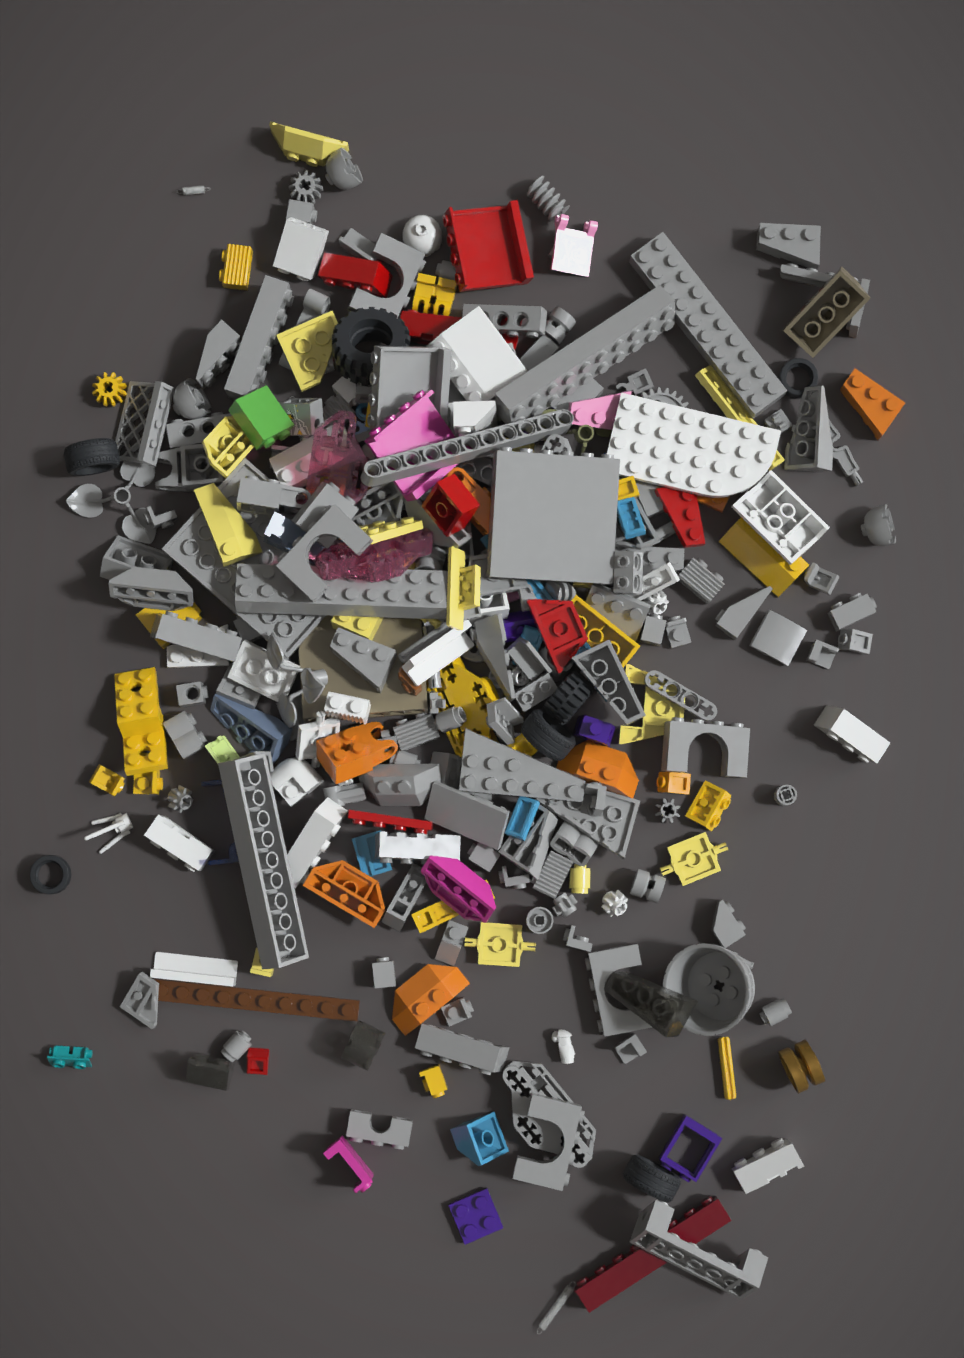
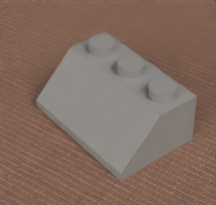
M118 535L102 559L100 577L110 580L133 567L170 571L174 560L164 551Z

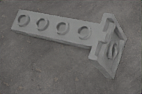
M788 263L781 265L780 277L785 280L822 287L835 273H820L814 268L802 269L798 268L795 264ZM862 278V281H858V283L868 294L870 280ZM864 306L847 322L848 337L857 338Z

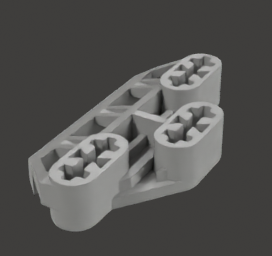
M512 1061L503 1069L502 1074L503 1080L509 1086L512 1093L513 1125L532 1148L558 1154L563 1147V1144H560L563 1133L551 1121L527 1116L531 1095L535 1093L546 1096L542 1090L539 1092L537 1090L547 1083L545 1088L553 1098L574 1102L542 1063ZM519 1067H534L535 1069H532V1072L536 1078L532 1079L523 1067ZM508 1070L512 1072L516 1070L517 1073L515 1075L519 1081L521 1076L525 1079V1081H521V1084L524 1088L530 1087L528 1096L520 1094L522 1091L519 1085L516 1086V1089L513 1088L512 1085H515L516 1082L513 1078H507ZM585 1116L583 1122L578 1123L577 1131L581 1132L585 1129L582 1134L586 1139H590L588 1147L579 1136L578 1146L574 1148L578 1154L583 1153V1160L581 1162L580 1160L573 1161V1166L577 1168L584 1167L592 1159L596 1129ZM518 1117H527V1125L531 1127L533 1123L536 1126L532 1127V1131L536 1135L541 1134L539 1142L536 1140L531 1141L532 1135L529 1131L525 1136L523 1132L527 1131L523 1124L518 1125Z

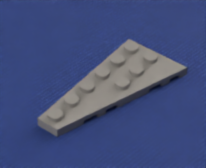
M465 728L459 780L460 791L583 802L585 780Z

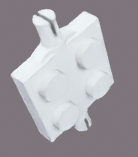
M324 711L317 712L315 722L298 725L295 755L298 761L312 759L311 766L313 768H316V765L317 767L320 766L316 755V741L340 731L341 722L339 719H325L326 713Z

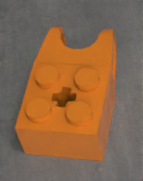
M459 467L453 468L444 478L454 473L459 477L460 481H462L464 486L480 504L470 519L471 523L483 536L489 534L491 493L485 487L481 488L464 469Z
M375 721L351 727L316 741L317 759L335 784L372 771L374 766L388 760L397 752L398 745L394 740H377L384 729L380 722ZM378 728L376 732L371 733L373 729ZM392 746V748L388 752H384L385 749Z

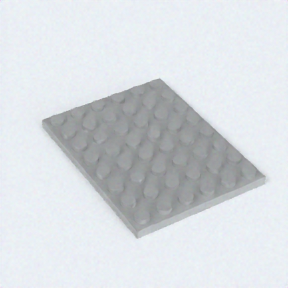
M246 458L218 487L236 510L241 477L255 476L260 481L269 479ZM199 508L162 548V551L267 642L270 634L274 632L284 656L288 659L326 615L236 612L235 607L237 563L277 565L279 563L277 561L278 558L285 552L264 542V533L272 516L237 510L255 532L263 553L223 567L202 510ZM279 513L290 520L295 517L292 514ZM338 538L331 544L321 565L325 567H370Z

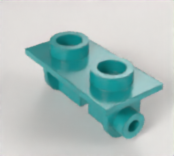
M55 1045L50 1047V1056H47L50 1065L55 1068L73 1066L75 1069H85L86 1067H92L89 1058H92L93 1050H89L88 1047H73V1054H69V1046Z

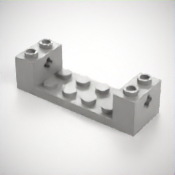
M655 1200L639 1213L630 1243L741 1300L759 1289L768 1261V1257L762 1255L759 1250L749 1248L734 1258L732 1263L724 1262L717 1258L715 1254L705 1252L699 1249L696 1244L686 1242L680 1239L677 1234L667 1232L675 1209L669 1207L666 1202Z

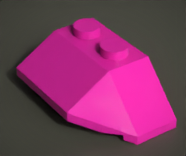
M432 855L427 859L421 869V873L425 876L431 892L464 919L486 923L496 909L490 885L458 859Z

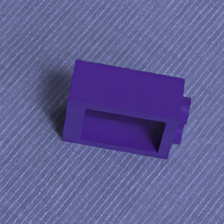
M684 1114L659 1155V1159L662 1161L661 1165L670 1171L673 1168L680 1172L679 1176L687 1182H690L691 1179L697 1182L722 1138ZM685 1126L711 1141L693 1172L667 1157Z

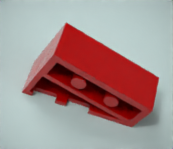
M324 253L318 273L324 284L335 287L337 285L350 290L359 288L383 298H387L393 275L379 261Z
M415 310L402 311L400 317L405 322V326L408 327L410 342L429 345L442 332L461 319V317L419 313Z

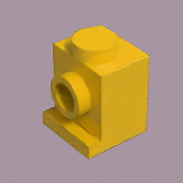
M439 1064L419 1072L420 1077L425 1076V1079L422 1080L426 1092L430 1091L433 1099L445 1095L444 1091L448 1087Z

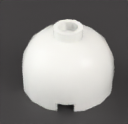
M417 215L405 224L402 232L404 244L425 253L424 257L430 256L431 253L440 248L442 230L434 218L427 215Z

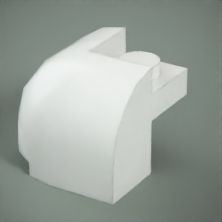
M297 757L282 761L270 773L273 787L291 807L324 782L323 778L307 761H298Z

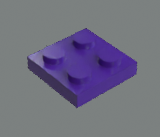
M488 1188L449 1204L465 1245L504 1228Z

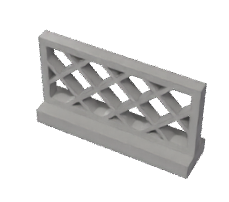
M155 381V383L129 382L115 441L119 455L122 447L125 446L127 449L122 456H119L120 461L143 463L149 466L157 465L174 387L160 381ZM139 387L141 393L134 397L135 388ZM152 389H154V390H153V394H152V398L150 399L149 396H148V393H149ZM145 398L146 403L140 408L138 402ZM135 407L137 412L130 417V410ZM149 408L147 418H145L143 413ZM140 417L142 422L135 427L133 422ZM130 426L132 431L125 436V430ZM144 428L143 436L141 438L139 432ZM135 436L137 442L131 447L129 441ZM139 448L138 457L136 458L134 452Z

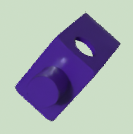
M587 715L578 716L573 735L610 747L615 727L611 723Z

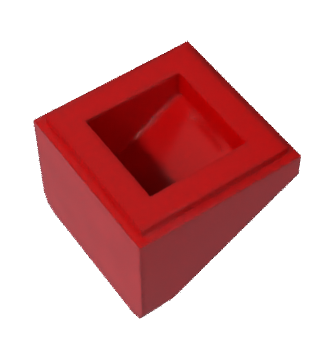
M249 1048L247 1054V1074H268L269 1049Z

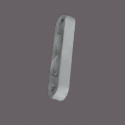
M652 670L645 676L644 682L649 689L698 718L710 721L717 715V708L712 702L661 672ZM657 675V680L663 683L664 679L667 681L662 691L658 690L659 684H650L649 676ZM668 685H675L678 692L675 696H669L666 693ZM685 696H693L695 698V705L692 707L686 706L684 703ZM699 701H702L703 704L700 706L703 708L710 706L713 714L705 717L703 710L699 708L698 712H696L694 709L698 706Z

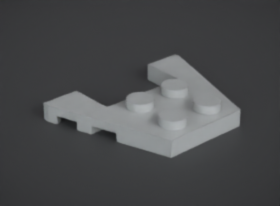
M488 554L470 556L468 566L478 565L481 567L480 597L518 591L522 612L530 611L526 600L537 598L526 579L486 577ZM480 607L464 610L463 621L481 618Z

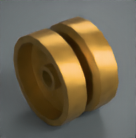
M806 1039L795 1044L794 1048L797 1057L789 1047L778 1051L784 1070L798 1094L808 1090L809 1084L806 1076L814 1086L825 1082L818 1058Z

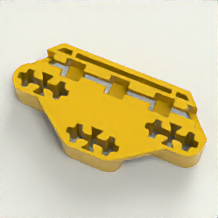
M459 656L440 670L442 687L429 689L428 679L426 680L427 691H436L438 696L446 699L443 694L444 691L450 705L454 704L455 707L460 706L463 708L467 720L460 726L462 732L467 728L498 742L493 729L489 728L486 722V717L488 716L487 704L500 699L491 679L488 677L479 678L466 670L461 656ZM446 700V708H438V709H439V713L442 712V711H445V710H447V709H449V708H452V707H449V705H448V703H447V700ZM458 727L446 732L455 754L462 757L464 733L461 734Z

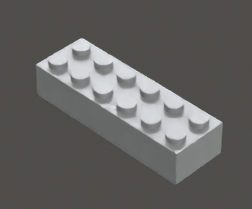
M265 275L224 387L229 399L236 400L257 390L260 382H264L267 371H265L266 365L271 363L274 352H272L273 346L279 342L276 335L280 334L278 333L280 327L285 325L287 320L286 310L292 306L294 300L288 282Z

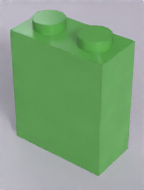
M267 385L236 399L229 408V412L256 450L263 446L268 448L278 439L281 441L286 439L291 434L290 430L294 426V423Z

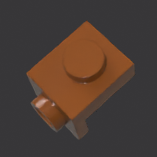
M401 666L398 673L399 680L402 682L401 686L409 694L412 692L417 696L422 691V685L416 686Z

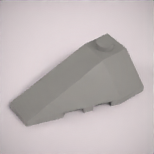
M502 613L475 621L472 628H470V636L472 641L475 640L476 647L509 702H512L516 697L512 672L507 670L510 658L507 650H504L507 639Z

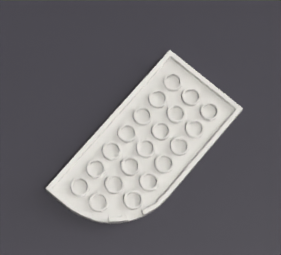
M621 393L607 454L614 455V459H620L619 476L621 477L634 476V479L637 481L700 496L721 498L748 490L766 474L774 460L781 431Z

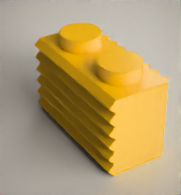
M227 244V249L222 251V262L225 263L224 269H220L219 281L222 282L224 288L248 291L253 250L250 246Z

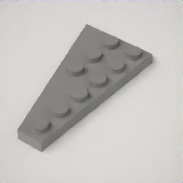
M606 791L604 810L600 817L593 815L594 808H590L592 795L584 794L583 802L531 797L624 860L640 800Z

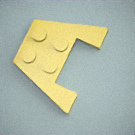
M626 664L625 673L630 683L645 685L644 679L648 672ZM649 676V679L651 680L650 684H659L660 687L658 688V690L662 691V688L667 683V681L664 680L663 683H661L657 680L658 677ZM645 685L643 710L646 716L643 717L642 727L621 725L619 744L622 745L664 735L665 722L671 721L672 717L684 718V709ZM668 685L666 687V693L669 696L677 694L678 690L675 685Z

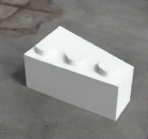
M158 814L144 834V836L151 840L150 843L159 849L161 847L166 849L170 857L175 860L179 858L186 862L184 866L193 872L195 870L202 871L215 852L207 844L163 815Z
M779 1138L771 1143L772 1146L766 1150L761 1148L755 1151L750 1159L746 1160L743 1158L734 1163L735 1167L731 1169L745 1194L770 1183V1180L779 1175L780 1177L787 1175V1171L796 1166L798 1169L804 1167L798 1153L789 1140Z

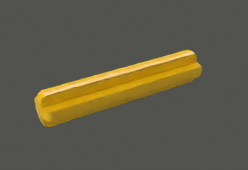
M729 1037L718 1038L724 1096L725 1099L730 1100L736 1098Z

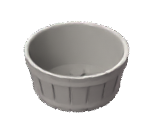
M705 943L688 946L674 956L665 971L663 996L668 1011L680 1026L692 1033L704 1036L722 1034L737 1025L752 1005L755 995V982L750 967L741 956L722 946ZM717 980L725 984L722 992L714 988Z

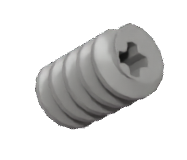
M542 175L530 185L527 197H533L532 202L534 204L538 203V209H544L543 214L545 216L549 215L548 220L552 222L555 221V216L564 214L570 205L563 207L566 200L558 201L561 194L553 195L555 188L553 187L548 190L547 187L550 182L547 181L543 184L544 176Z

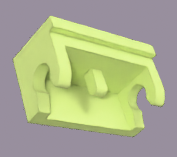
M224 735L218 736L214 742L205 745L217 764L240 757Z

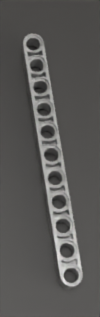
M561 409L371 460L363 468L361 481L368 487H374L491 455L494 451L500 450V447H511L513 449L546 440L552 434L561 436L568 432L574 417L569 410ZM446 451L452 452L453 455L448 454ZM426 456H431L434 460H430ZM407 461H411L415 465H410L407 463ZM388 467H393L395 470H390ZM368 472L375 473V476L368 474Z

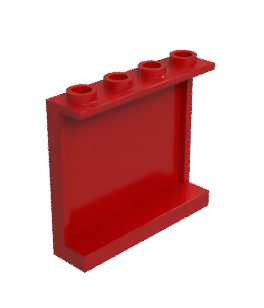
M518 200L510 201L506 206L453 211L452 207L447 209L443 215V225L447 228V244L451 247V263L455 266V283L459 285L460 292L524 285L534 278Z

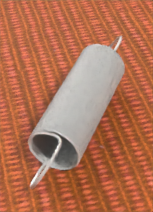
M204 186L182 188L183 195L203 194L205 190Z

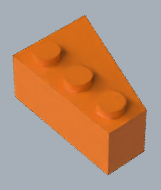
M856 368L840 388L841 393L853 409L859 413L863 422L869 426L877 440L883 436L905 404L904 401Z

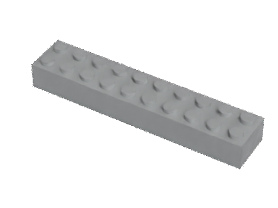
M664 232L630 256L629 263L650 290L661 285L675 300V322L753 419L786 394L787 389Z
M661 285L657 286L497 391L495 399L497 414L505 424L541 415L544 410L557 405L561 399L567 395H572L582 385L590 383L597 375L605 373L615 363L622 362L626 356L632 352H637L647 342L655 340L662 332L670 330L675 324V300Z
M237 563L236 612L446 619L447 571L311 566L313 571L330 586L318 601L314 602L276 565Z
M266 753L218 763L262 970L281 968L307 959L309 954Z

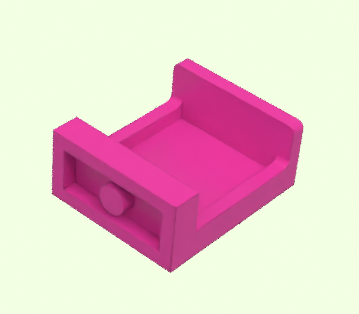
M342 1135L328 1146L323 1154L329 1160L339 1152L360 1178V1181L355 1184L353 1191L357 1193L360 1190L363 1193L372 1185L374 1174Z

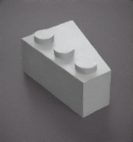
M760 223L757 229L756 250L779 259H786L795 265L799 264L817 270L820 264L821 226Z
M338 627L330 644L331 652L381 693L397 658L396 650Z
M539 805L525 841L509 836L498 852L509 862L538 880L558 819L551 811Z

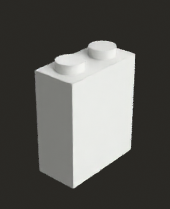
M293 217L288 218L273 266L277 267L279 272L296 274L298 279L304 281L313 279L316 276L329 231Z

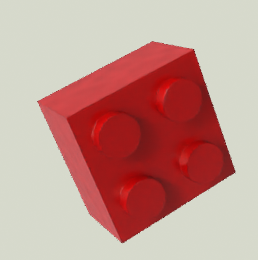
M455 473L436 482L422 504V508L446 537L464 529L480 506Z

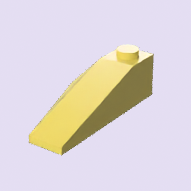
M214 483L194 490L223 567L263 553L255 532Z

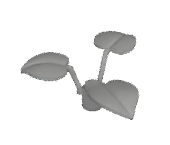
M123 462L120 470L121 477L130 481L125 488L120 487L116 489L114 495L102 499V491L94 484H84L78 487L66 499L67 504L74 512L86 518L99 516L103 512L102 503L115 500L119 505H126L131 515L124 518L122 523L123 532L129 539L151 544L155 538L156 529H152L151 524L147 525L143 514L146 513V508H139L134 512L129 504L131 500L129 488L133 483L139 487L149 485L155 477V466Z
M272 632L267 643V658L273 669H279L280 667L284 670L302 672L301 681L303 689L291 694L289 697L286 693H282L278 700L281 718L289 728H292L297 720L296 708L292 702L293 698L303 693L308 703L315 702L324 690L325 685H327L328 676L324 669L312 671L311 668L285 666L283 664V650L274 632Z

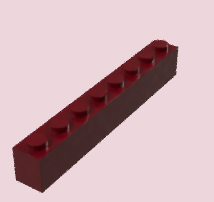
M708 1196L700 1202L701 1206L696 1209L692 1207L683 1213L684 1217L679 1220H671L667 1232L677 1234L680 1239L696 1244L732 1220L716 1196L713 1198ZM632 1245L630 1247L631 1251L625 1255L623 1253L618 1254L608 1266L601 1265L594 1271L595 1274L591 1277L585 1276L576 1282L577 1286L574 1288L590 1313L666 1264L667 1261L636 1245Z

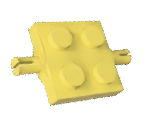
M706 832L666 847L671 857V864L660 868V871H664L661 874L664 876L675 872L679 877L681 885L684 886L721 871L717 861V854L728 850V847H724L726 846L725 842L713 846L709 842Z
M481 922L478 939L465 937V941L473 942L465 943V947H477L479 953L478 964L519 967L520 956L523 950L535 952L534 947L527 946H536V942H523L522 925Z

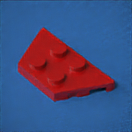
M527 599L526 602L557 673H561L569 660L577 654V650L588 640L573 601Z

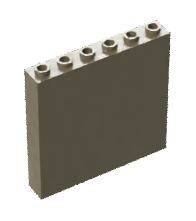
M326 615L299 646L300 668H311L312 671L324 669L328 676V683L315 702L308 703L303 693L301 694L303 720L305 723L315 722L318 711L325 712L324 707L328 692L370 700L371 708L368 718L429 713L426 681L421 683L422 691L415 696L412 692L409 694L405 691L398 677L399 668L404 664L398 658V654L423 637L421 619L383 618L372 641L395 649L397 658L381 693L331 652L330 644L336 633V629H333L331 623L333 616ZM325 715V719L332 718L331 716L327 717V715Z

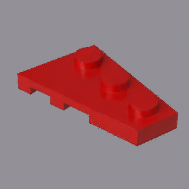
M667 487L656 488L654 492L660 498L665 513H668L683 547L705 545L697 495Z

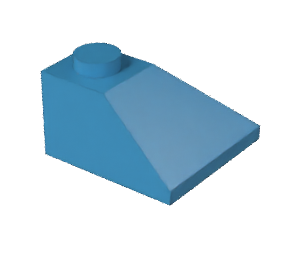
M495 1111L450 1129L457 1150L478 1166L509 1152Z

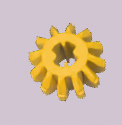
M104 372V378L101 379L97 376L96 379L99 383L92 384L93 388L96 389L92 394L97 396L96 401L98 403L103 401L105 407L109 405V402L115 407V401L118 400L122 403L123 400L120 396L127 395L126 391L123 390L127 385L122 383L123 378L121 376L116 378L114 372L110 376ZM109 386L113 389V391L110 393L106 390V388Z

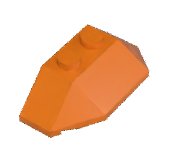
M586 740L573 747L563 760L558 761L556 767L559 770L585 780V784L597 782L602 784V786H606V791L629 798L634 797L639 782L627 753L590 740Z
M343 860L313 867L303 884L304 887L373 928L376 927L385 912L379 881Z
M427 964L395 990L392 1020L406 1036L470 983L458 967Z

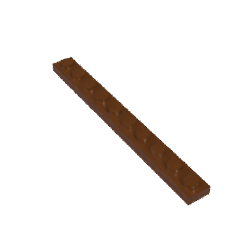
M154 979L159 983L158 1001L358 1021L360 1000Z

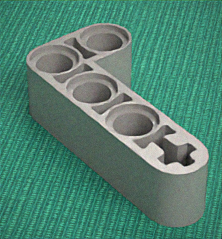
M309 289L303 301L304 309L296 326L328 313L331 305L330 298L313 289ZM283 352L279 365L292 370Z

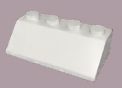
M495 401L453 402V426L456 438L494 428L498 425Z
M342 420L269 460L280 484L303 488L359 457V452Z

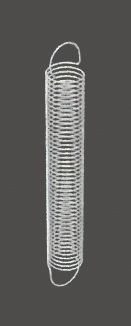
M567 1285L566 1290H563L561 1293V1297H558L554 1308L553 1306L551 1307L547 1319L544 1317V1322L542 1320L541 1324H539V1328H543L542 1331L546 1330L554 1316L561 1309L560 1307L563 1306L564 1302H566L565 1300L573 1292L570 1285L569 1287Z

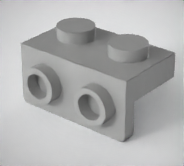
M506 698L488 703V716L486 717L488 727L492 728L498 738L502 739L507 745L515 743L514 726L523 723L524 718Z

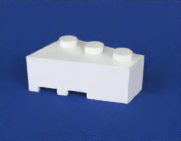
M826 705L814 724L815 727L826 733L828 737L843 744L842 747L846 750L858 754V758L867 764L869 762L878 763L890 745L889 741L843 708Z

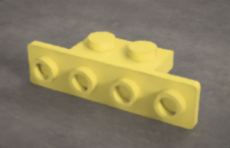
M454 546L448 549L446 625L460 631L463 630L464 610L480 607L481 567L478 565L465 567V551L454 548Z

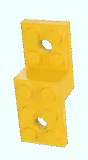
M155 667L114 674L117 724L123 737L126 776L168 769L165 727L163 725L164 717L159 706ZM135 687H141L137 692L132 691ZM143 751H150L146 756L140 755Z

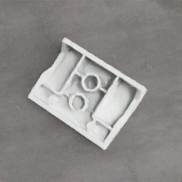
M480 306L442 332L426 346L445 347L452 350L450 379L466 401H492L497 391L528 372Z
M772 470L754 488L746 492L732 505V508L790 565L815 544L830 528Z

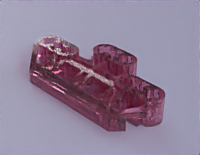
M339 410L315 428L306 490L311 495L320 484V478L317 475L328 476L329 479H324L325 483L329 484L332 482L340 488L338 493L343 497L348 495L356 503L367 493L368 486L364 485L362 481L360 490L356 489L359 465L363 463L365 466L370 459L365 456L355 437L357 418L350 411ZM345 419H349L346 447H343L341 442ZM333 422L331 436H327V429H324V427ZM321 447L333 448V451L328 453L327 464H323L325 450L321 449ZM306 495L304 499V504L308 500V497Z
M423 528L370 544L360 556L344 542L331 545L328 549H322L315 557L318 575L323 580H334L342 577L371 582H380L401 576L418 557L432 553L433 532L428 528Z

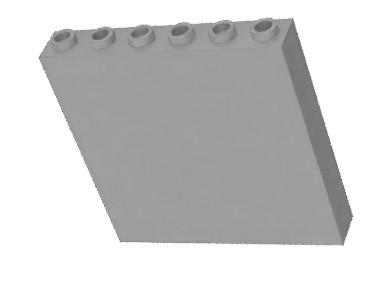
M500 447V450L494 451L486 577L613 584L620 459H614V455L602 454L601 458L594 457V453H581V456H573L574 452L561 451V455L553 454V450H541V453H533V449L520 448V452H514L511 447Z

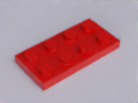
M349 810L348 818L352 819V823L358 825H366V822H373L374 827L386 828V825H393V829L399 831H407V828H414V832L420 834H427V831H432L433 822L355 810Z

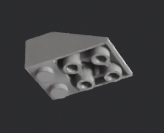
M222 319L209 332L196 376V380L203 390L214 384L216 381L215 377L220 372L223 373L230 365L229 362L236 357L242 341L240 335Z

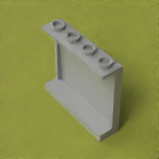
M374 346V351L371 353L373 372L370 374L372 391L369 394L371 409L367 418L369 429L372 430L377 426L381 427L384 425V419L391 414L396 415L399 412L398 408L404 403H410L414 400L412 396L418 391L423 390L425 392L431 389L434 393L429 399L447 424L452 350L445 347Z

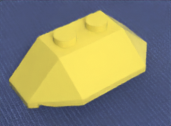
M270 121L271 133L283 154L291 161H305L313 167L318 165L325 166L329 156L336 150L344 148L347 152L349 151L348 142Z
M233 416L224 417L202 441L210 465L225 478L230 475L254 448Z

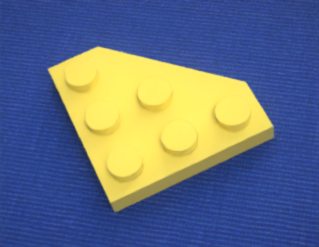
M333 311L276 335L302 392L321 383L331 358L333 329L338 324Z
M405 517L400 521L385 522L381 520L359 527L374 540L371 543L374 544L423 529L422 520Z

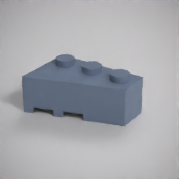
M274 512L264 533V542L288 553L293 548V542L299 536L303 537L306 532L290 519ZM316 541L309 551V563L321 566L329 548L323 547Z

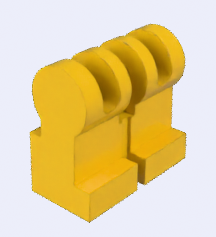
M418 273L412 310L418 311L420 304L423 303V313L428 314L432 305L430 303L431 298L434 297L436 302L433 304V314L438 315L439 309L444 308L443 315L450 316L458 286L455 280L439 277L438 284H436V276Z

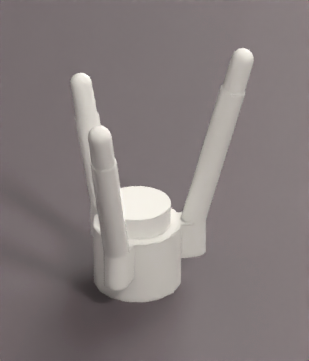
M119 813L115 816L92 821V825L109 821L113 822L112 825L85 836L84 839L89 840L113 829L117 833L121 832L99 850V853L102 854L121 838L130 834L129 830L133 828V825L127 813L123 815Z

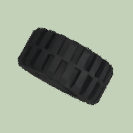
M369 307V309L358 308L356 312L351 311L347 313L346 318L343 316L333 329V362L337 371L341 372L345 379L350 378L352 383H361V386L368 387V385H371L370 374L373 372L371 353L357 350L355 348L357 344L363 341L375 340L387 346L410 347L409 330L405 326V322L401 318L397 319V315L393 312L388 313L383 308H380V310L375 309V307Z

